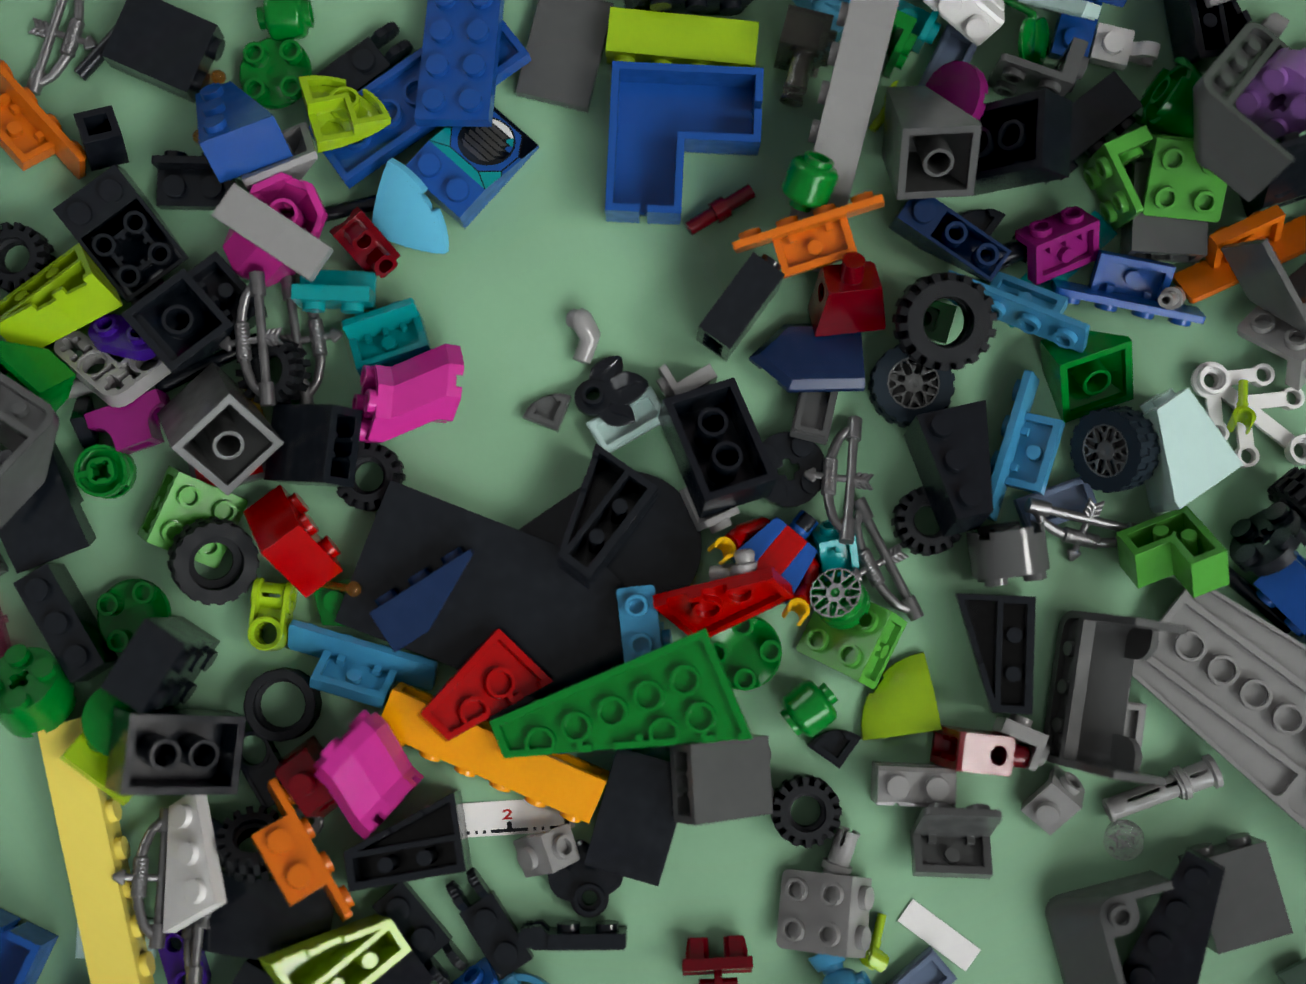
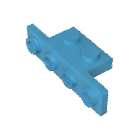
M1001 271L997 273L990 285L972 279L974 283H980L986 289L984 291L986 296L992 297L994 304L991 305L992 312H997V320L1017 327L1027 334H1034L1052 341L1062 348L1072 349L1079 353H1083L1085 350L1090 326L1087 323L1063 314L1068 305V297ZM945 298L954 303L955 305L959 306L954 300Z
M1024 370L1022 379H1017L1014 384L1012 400L1015 402L1011 415H1006L1003 420L1001 436L1004 438L1000 451L996 450L990 463L991 472H993L991 477L993 512L987 519L995 522L997 521L1007 487L1044 496L1065 427L1063 420L1030 413L1039 385L1038 377L1030 370Z
M654 585L617 589L624 663L672 643L671 630L664 629V623L659 622L658 611L653 607L652 595L656 594Z
M293 619L288 626V648L320 658L310 677V688L384 709L396 681L426 690H432L434 687L438 667L436 661L399 650L394 653L392 648L387 645L372 643L355 638L349 634H342L318 627L312 623Z

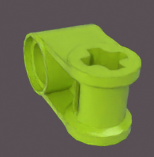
M256 577L253 582L250 599L251 612L247 633L250 644L256 649L279 651L288 644V626L293 619L298 590L289 581L287 583L266 582L263 577ZM277 594L280 595V597H268V595ZM272 623L277 629V636L272 643L267 644L262 638V631L266 625Z

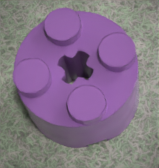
M1288 47L1275 51L1236 100L1238 111L1273 140L1291 132L1298 131V134L1306 130V48L1295 50Z

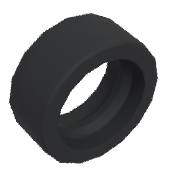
M285 667L266 671L254 679L246 691L243 708L246 721L256 734L266 740L283 742L301 737L313 728L320 717L322 699L320 690L310 688L309 675L299 669ZM282 681L297 686L305 699V710L300 720L287 727L275 726L268 722L261 709V700L266 689L274 683Z

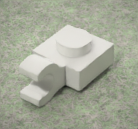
M1099 22L1095 29L1088 56L1090 58L1089 63L1124 71L1128 61L1141 66L1151 67L1153 60L1158 58L1161 44L1154 41L1134 42V30Z

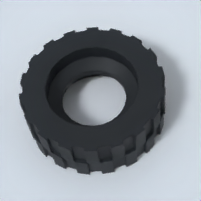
M218 517L200 518L190 525H185L182 528L183 530L175 535L172 547H169L168 569L171 571L173 581L190 599L195 602L198 600L204 605H224L225 602L230 600L232 602L237 600L238 596L250 589V584L257 577L256 571L260 563L257 559V554L259 553L257 547L252 542L253 539L241 527L225 518L224 520ZM209 543L224 544L230 549L233 557L230 570L218 579H207L200 576L194 565V559L198 550Z

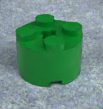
M17 644L10 647L0 659V722L11 734L17 737L30 738L34 737L31 733L43 729L48 733L56 729L69 717L76 704L77 698L74 696L75 683L69 682L56 658L46 649Z

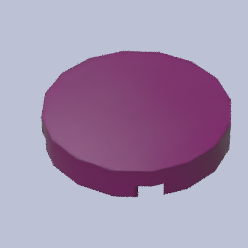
M957 60L943 64L931 75L925 84L926 87L977 120H980L984 114L986 104L983 101L985 93L988 94V83L984 73L975 65Z

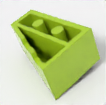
M77 243L0 300V335L7 342L44 348L123 306L115 287L80 243Z
M373 914L258 959L275 984H372L412 950L391 918Z

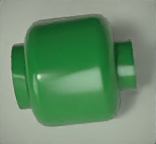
M263 0V6L256 8L260 29H267L268 34L274 41L305 38L309 33V28L314 27V14L310 0Z
M805 151L804 155H797L792 158L782 182V191L790 199L789 205L791 207L808 213L812 208H818L829 203L839 177L837 170L833 167L834 161L831 158L815 151Z
M805 680L782 698L784 709L780 711V714L798 737L801 734L807 737H814L836 720L837 712L833 704L838 699L825 683L817 686L813 681Z

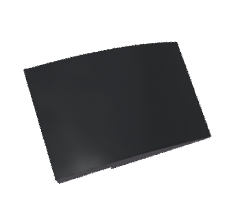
M215 251L187 272L184 268L124 311L121 316L173 374L221 349L219 344L226 336H229L231 340L235 339L234 323H236L239 300L247 285ZM254 297L250 298L247 312V322L250 329L256 325ZM264 305V308H265V318H266V317H268V315H267V311H266V306Z
M56 443L54 444L45 482L0 529V538L17 574L89 547L96 539L94 531L80 505L84 500ZM8 448L0 451V466L14 453Z
M627 749L616 750L584 865L658 887L677 822H674L671 764L669 761Z
M221 871L227 903L212 911L209 919L210 929H204L202 951L259 960L258 958L331 931L334 907L323 888L289 907L271 873H268L269 880L262 882L261 875L255 876V883H248L247 876H244L242 882L235 880L234 873L229 877L225 871Z

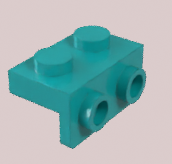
M320 270L313 282L300 275L299 284H292L291 299L305 312L324 313L325 309H341V312L346 314H363L364 310L376 309L377 275L369 271Z
M413 298L395 301L390 305L363 314H357L354 317L341 321L342 328L350 343L356 370L360 377L364 365L391 367L431 350L423 319Z

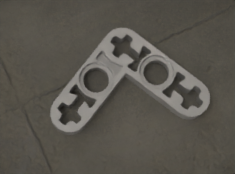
M74 331L54 343V352L58 358L70 367L82 383L111 407L120 408L131 404L171 373L157 356L149 359L158 360L157 364L149 370H140L141 365L146 361L125 358L118 363L107 353L97 350L91 339L79 331ZM74 348L78 351L81 350L83 353L79 358L72 351ZM105 364L100 372L87 374L92 366Z

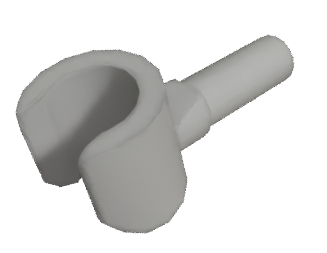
M1272 13L1261 22V25L1279 38L1287 27L1289 20L1278 13Z

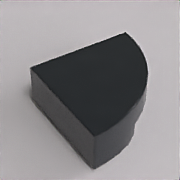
M977 209L968 211L961 216L991 236L1005 217V214L995 209Z
M90 396L77 398L70 417V422L84 449L99 444V432L88 429L84 414L95 410Z
M833 729L818 734L807 746L840 769L861 737L847 730Z

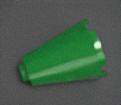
M1177 57L1172 61L1178 65L1170 71L1164 67L1149 84L1140 100L1144 108L1142 116L1135 114V119L1142 127L1147 125L1148 129L1166 135L1193 138V87L1203 74L1185 57Z

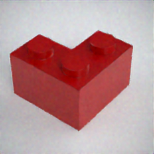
M278 485L244 510L243 513L260 553L307 598L343 571L337 559L341 552L328 535L321 538L317 534L319 528L306 513L309 511V508L304 500L296 492L290 495L281 485Z

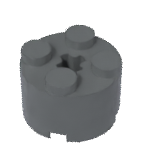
M1030 520L1031 526L1023 528L1020 527V521L980 526L977 532L967 531L966 538L972 578L977 579L978 582H984L985 587L1007 585L1008 578L1023 577V581L1046 579V570L1050 569L1044 521Z

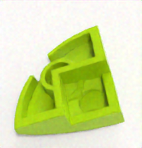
M321 75L298 77L318 153L358 142L391 124V117L383 103L367 89H362V96L355 89L347 87L345 79Z
M924 652L902 658L883 672V679L875 691L868 693L861 715L862 740L942 730L933 684Z

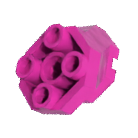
M280 172L252 185L251 195L319 239L328 214L312 183L294 179L292 176ZM229 228L222 247L232 269L239 277L249 280V272L263 271L265 274V285L270 287L279 283L282 278L296 274L295 271Z
M443 344L391 367L364 365L360 377L361 394H355L352 401V409L363 411L359 441L378 444L430 422H452L462 396V387L456 386V375H464V360L461 347Z
M364 710L348 726L350 729L341 740L336 737L321 752L320 755L322 757L314 764V767L317 769L314 776L327 787L353 830L366 840L403 802L408 792L411 793L424 776L412 766L388 723L376 712L370 714Z

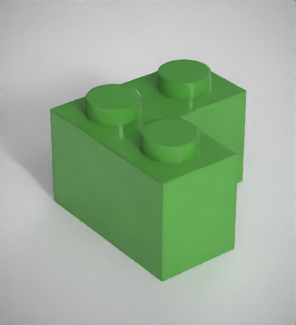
M1186 505L1181 509L1170 511L1116 533L1120 567L1138 589L1172 575L1178 579L1193 598L1230 584L1228 550Z

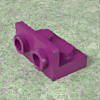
M1073 206L1064 208L1059 213L1042 220H1035L1029 225L1015 231V239L1027 246V279L1035 285H1039L1095 261L1099 251L1100 220L1082 208Z

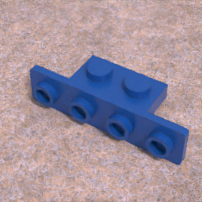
M1099 250L1088 285L1054 278L1050 284L1053 292L1068 297V303L1080 304V301L1084 300L1094 302L1095 307L1105 311L1116 312L1119 307L1132 310L1131 314L1137 317L1153 319L1154 315L1168 317L1169 322L1189 327L1191 322L1204 324L1206 318L1198 307L1183 304L1177 309L1168 310L1158 304V297L1165 288L1170 287L1176 267L1170 263Z

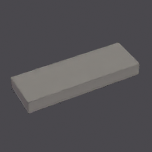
M235 183L232 184L212 213L215 219L310 282H313L334 251L330 246Z

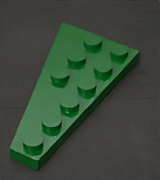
M706 628L489 721L504 758L753 739V735Z

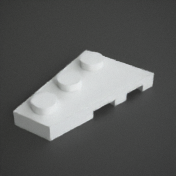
M186 795L169 806L163 933H176L227 903L207 795Z

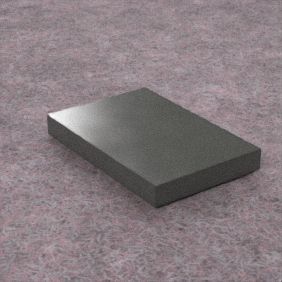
M538 0L526 48L532 61L521 68L515 91L516 96L588 113L607 38L610 7H614V3L602 0Z

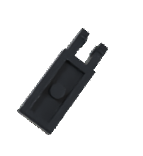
M390 22L377 29L371 38L368 36L316 75L345 79L346 86L358 92L410 55L413 46L408 40H403L391 47L385 56L382 55L379 49L389 43L390 40H393L399 32V27L396 23Z
M473 867L466 872L467 879L480 899L470 904L462 888L455 881L448 883L446 890L455 906L460 910L459 914L501 980L532 960L534 955L530 949L520 947L517 939L519 930L494 890L490 891L477 869Z
M407 882L397 883L372 905L378 915L392 919L409 947L424 964L437 984H448L451 980L447 971L433 956L441 948L453 966L460 971L469 966L466 957L451 940L453 936Z
M538 919L535 921L527 920L526 923H523V927L518 932L517 939L520 947L522 946L528 950L532 948V950L569 951L624 950L628 937L627 926H619V921L600 920L596 921V926L581 927L580 921L564 920L557 922V927H550L543 919Z

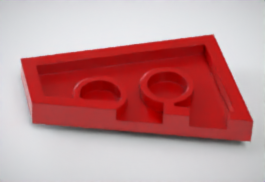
M772 566L652 595L653 607L686 635L689 636L706 628L710 637L794 598L792 585Z
M498 628L490 634L422 708L417 716L443 741L447 742L508 706L522 700L536 690L552 683L553 680Z

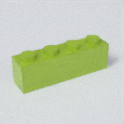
M610 7L606 62L607 64H612V61L755 67L759 22Z

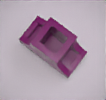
M153 389L145 392L127 406L116 408L108 405L86 413L84 417L88 429L101 433L108 432L113 440L116 451L130 455L165 442L157 413L171 400L167 393Z

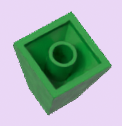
M1089 330L1087 346L1083 353L1062 348L1047 339L1040 340L1042 371L1060 419L1064 423L1081 418L1084 415H1089V412L1093 410L1109 408L1134 399L1132 340L1129 336Z
M0 340V372L49 403L56 412L68 399L76 374L49 349Z

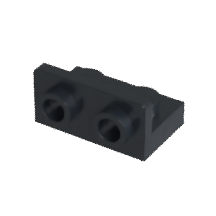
M168 150L164 152V155H152L151 164L158 169L156 206L162 210H215L232 184H236V178L219 183L204 152L201 153V156H187V153L182 151Z

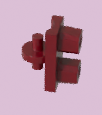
M358 206L352 210L350 216L344 222L329 231L364 271L374 272L377 276L385 278L397 267L398 262L396 260L401 255Z
M744 935L723 937L724 957L709 958L708 938H688L685 953L686 959H682L683 976L714 975L712 979H699V984H738L737 977L722 978V974L752 973L753 956H748Z

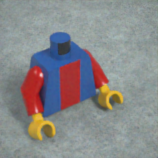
M800 510L789 525L777 516L772 520L761 516L737 524L725 536L718 538L707 548L708 552L714 548L722 551L723 559L718 562L719 565L725 564L729 559L736 563L733 555L739 549H753L755 552L754 559L758 561L757 570L772 566L792 585L794 598L783 603L787 604V606L782 611L781 616L785 618L790 611L796 612L799 616V621L796 625L800 626L809 615L810 590L813 582L818 577L820 564L815 557L818 550L807 542L806 539L819 523L804 510Z

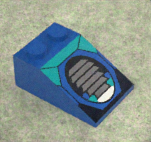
M494 107L492 127L446 126L428 140L406 166L426 185L428 189L424 193L462 227L466 228L537 151L539 145Z

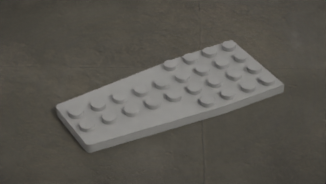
M1184 588L1160 618L1159 622L1187 626L1186 634L1159 631V644L1156 651L1147 660L1134 659L1132 677L1306 830V645L1217 590L1193 598Z

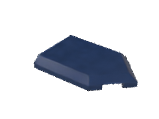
M811 323L784 324L749 357L750 362L759 369L763 368L777 380V384L788 393L865 390L861 332L815 337Z

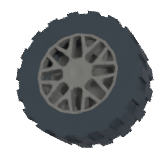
M896 345L891 350L889 349L875 363L869 375L868 390H870L871 396L869 399L871 404H874L876 407L875 411L879 416L882 415L886 418L885 421L890 424L895 423L898 424V427L905 428L910 426L916 415L948 408L951 403V396L955 392V387H953L955 375L951 369L939 371L915 363L909 359L910 356L902 352L899 345Z
M1115 406L1096 409L1089 412V415H1084L1080 419V423L1074 427L1073 438L1070 439V456L1073 459L1075 465L1073 467L1076 473H1079L1081 480L1085 484L1088 483L1096 491L1102 490L1103 493H1111L1139 487L1144 484L1145 480L1152 477L1154 474L1153 470L1159 463L1158 454H1160V446H1158L1157 440L1159 437L1157 431L1155 432L1152 427V422L1146 419L1142 412L1132 410V407Z

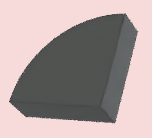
M561 393L542 397L527 408L523 419L559 432L572 397Z

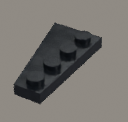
M1187 847L1170 878L1174 889L1164 891L1161 894L1122 966L1126 984H1198L1225 872L1224 866Z

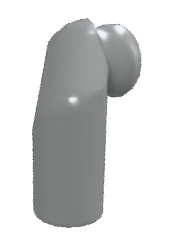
M582 308L572 309L566 315V324L575 330L579 338L573 359L590 365L600 339V331L590 312Z
M751 548L739 549L733 555L736 563L710 566V581L757 570L758 561L754 559V550Z

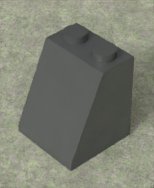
M925 85L887 87L882 158L896 199L974 196L982 124L979 120Z
M211 362L169 401L157 415L170 447L228 496L281 447L284 442L252 401L243 394L244 391L239 388V385L214 362Z

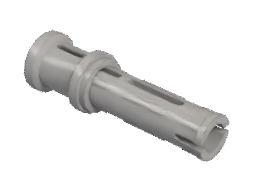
M1207 754L1202 756L1201 761L1183 768L1179 766L1172 767L1168 772L1169 775L1164 777L1166 778L1165 786L1153 784L1140 785L1115 796L1102 799V804L1109 820L1115 822L1120 818L1151 808L1176 797H1179L1181 800H1188L1193 798V793L1211 786L1215 788L1223 787L1224 781L1221 771L1213 757Z

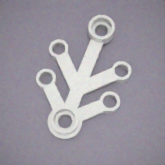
M1213 361L1202 363L1194 369L1191 375V386L1198 396L1204 398L1206 413L1216 427L1220 429L1226 441L1229 438L1230 432L1227 429V425L1223 423L1221 400L1234 410L1238 402V391L1232 385H1238L1239 380L1245 379L1255 387H1263L1273 382L1275 371L1267 363H1261L1249 369L1227 371L1223 365ZM1258 369H1262L1266 373L1264 382L1257 378L1256 373ZM1206 374L1214 379L1212 387H1208L1204 383ZM1288 387L1280 392L1248 395L1249 408L1256 413V420L1253 425L1284 448V455L1291 464L1297 466L1306 465V434L1294 436L1261 410L1281 407L1284 410L1297 409L1304 404V392L1301 389L1298 391ZM1288 392L1293 393L1296 397L1294 405L1288 403L1286 399ZM1237 422L1235 432L1238 448L1234 452L1243 463V466L1240 468L1253 467L1258 463L1260 454L1254 445L1252 428L1248 434H1245V425ZM1296 444L1300 445L1303 449L1301 457L1295 455L1294 447ZM1243 450H1247L1251 455L1249 463H1245L1241 458Z

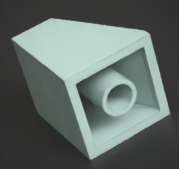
M1170 388L1162 394L1154 395L1139 406L1143 411V416L1152 422V427L1155 432L1157 431L1159 437L1157 439L1158 446H1160L1158 466L1154 468L1152 477L1144 481L1149 507L1154 514L1181 509L1243 466L1241 460L1189 388L1176 393Z

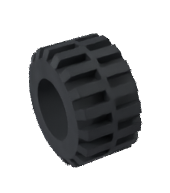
M952 272L936 273L917 279L916 283L909 285L903 291L905 292L903 297L898 298L895 304L898 307L897 312L892 317V322L895 323L896 330H893L894 337L899 340L901 344L899 347L902 352L910 356L909 359L915 363L939 371L959 370L965 368L964 365L968 363H975L979 360L978 355L981 352H987L991 346L987 342L990 337H995L997 330L992 329L993 321H997V312H992L991 305L994 302L991 296L985 295L984 291L986 289L980 283H974L972 281L973 278ZM941 298L954 300L960 306L964 316V325L960 335L953 342L946 345L932 342L927 337L923 327V318L927 308L932 302Z

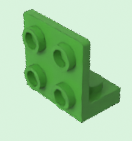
M1147 125L1105 143L1083 164L1085 182L1091 190H1095L1101 202L1099 205L1100 213L1105 222L1111 223L1114 230L1122 228L1144 211L1125 168L1132 164L1131 161L1144 154L1142 148L1153 139Z
M1151 134L1153 139L1144 148L1152 152V158L1142 205L1144 211L1142 213L1146 216L1219 222L1227 184L1211 170L1203 168L1197 162L1193 149V138Z
M169 465L137 534L145 542L169 550V547H172L175 535L179 534L185 525H190L197 519L218 517L224 520L225 518L238 525L248 501L233 493L227 496L218 487L194 478L184 471ZM215 542L206 544L198 550L194 561L212 568H218L227 546Z
M870 601L868 614H864L860 618L859 624L852 628L840 630L827 625L814 610L796 650L875 690L908 622L893 611Z

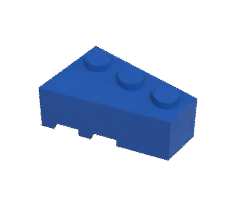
M231 81L224 84H209L203 87L200 93L195 94L199 144L219 183L293 156L274 115Z

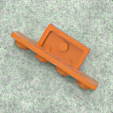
M0 60V146L22 171L56 155L77 179L85 177L87 156L83 147L76 140L71 141L57 118L51 113L47 114L38 105L33 92L26 86L22 87L14 78L6 62Z
M873 191L863 192L851 197V204L836 208L835 203L826 204L813 209L814 216L799 220L798 216L794 215L776 221V228L761 232L760 227L743 231L738 234L740 240L732 242L733 249L738 254L773 243L779 264L781 265V271L785 274L784 279L842 261V257L846 253L857 252L847 218L884 207L883 195L874 196Z
M1274 205L1266 210L1256 211L1246 219L1235 224L1217 229L1208 237V254L1205 260L1175 273L1172 280L1173 283L1183 289L1186 299L1191 304H1195L1239 284L1221 251V248L1226 244L1267 238L1281 264L1306 253V215L1284 223L1286 214L1278 205Z
M276 777L268 781L266 788L283 817L251 835V839L289 907L323 888L339 918L344 922L353 915L350 908L354 906V901L344 885L340 887L336 885L331 876L335 868L329 856L324 850L318 853L311 840L316 837L311 824L305 816L299 819L292 807L296 803L283 785H280Z

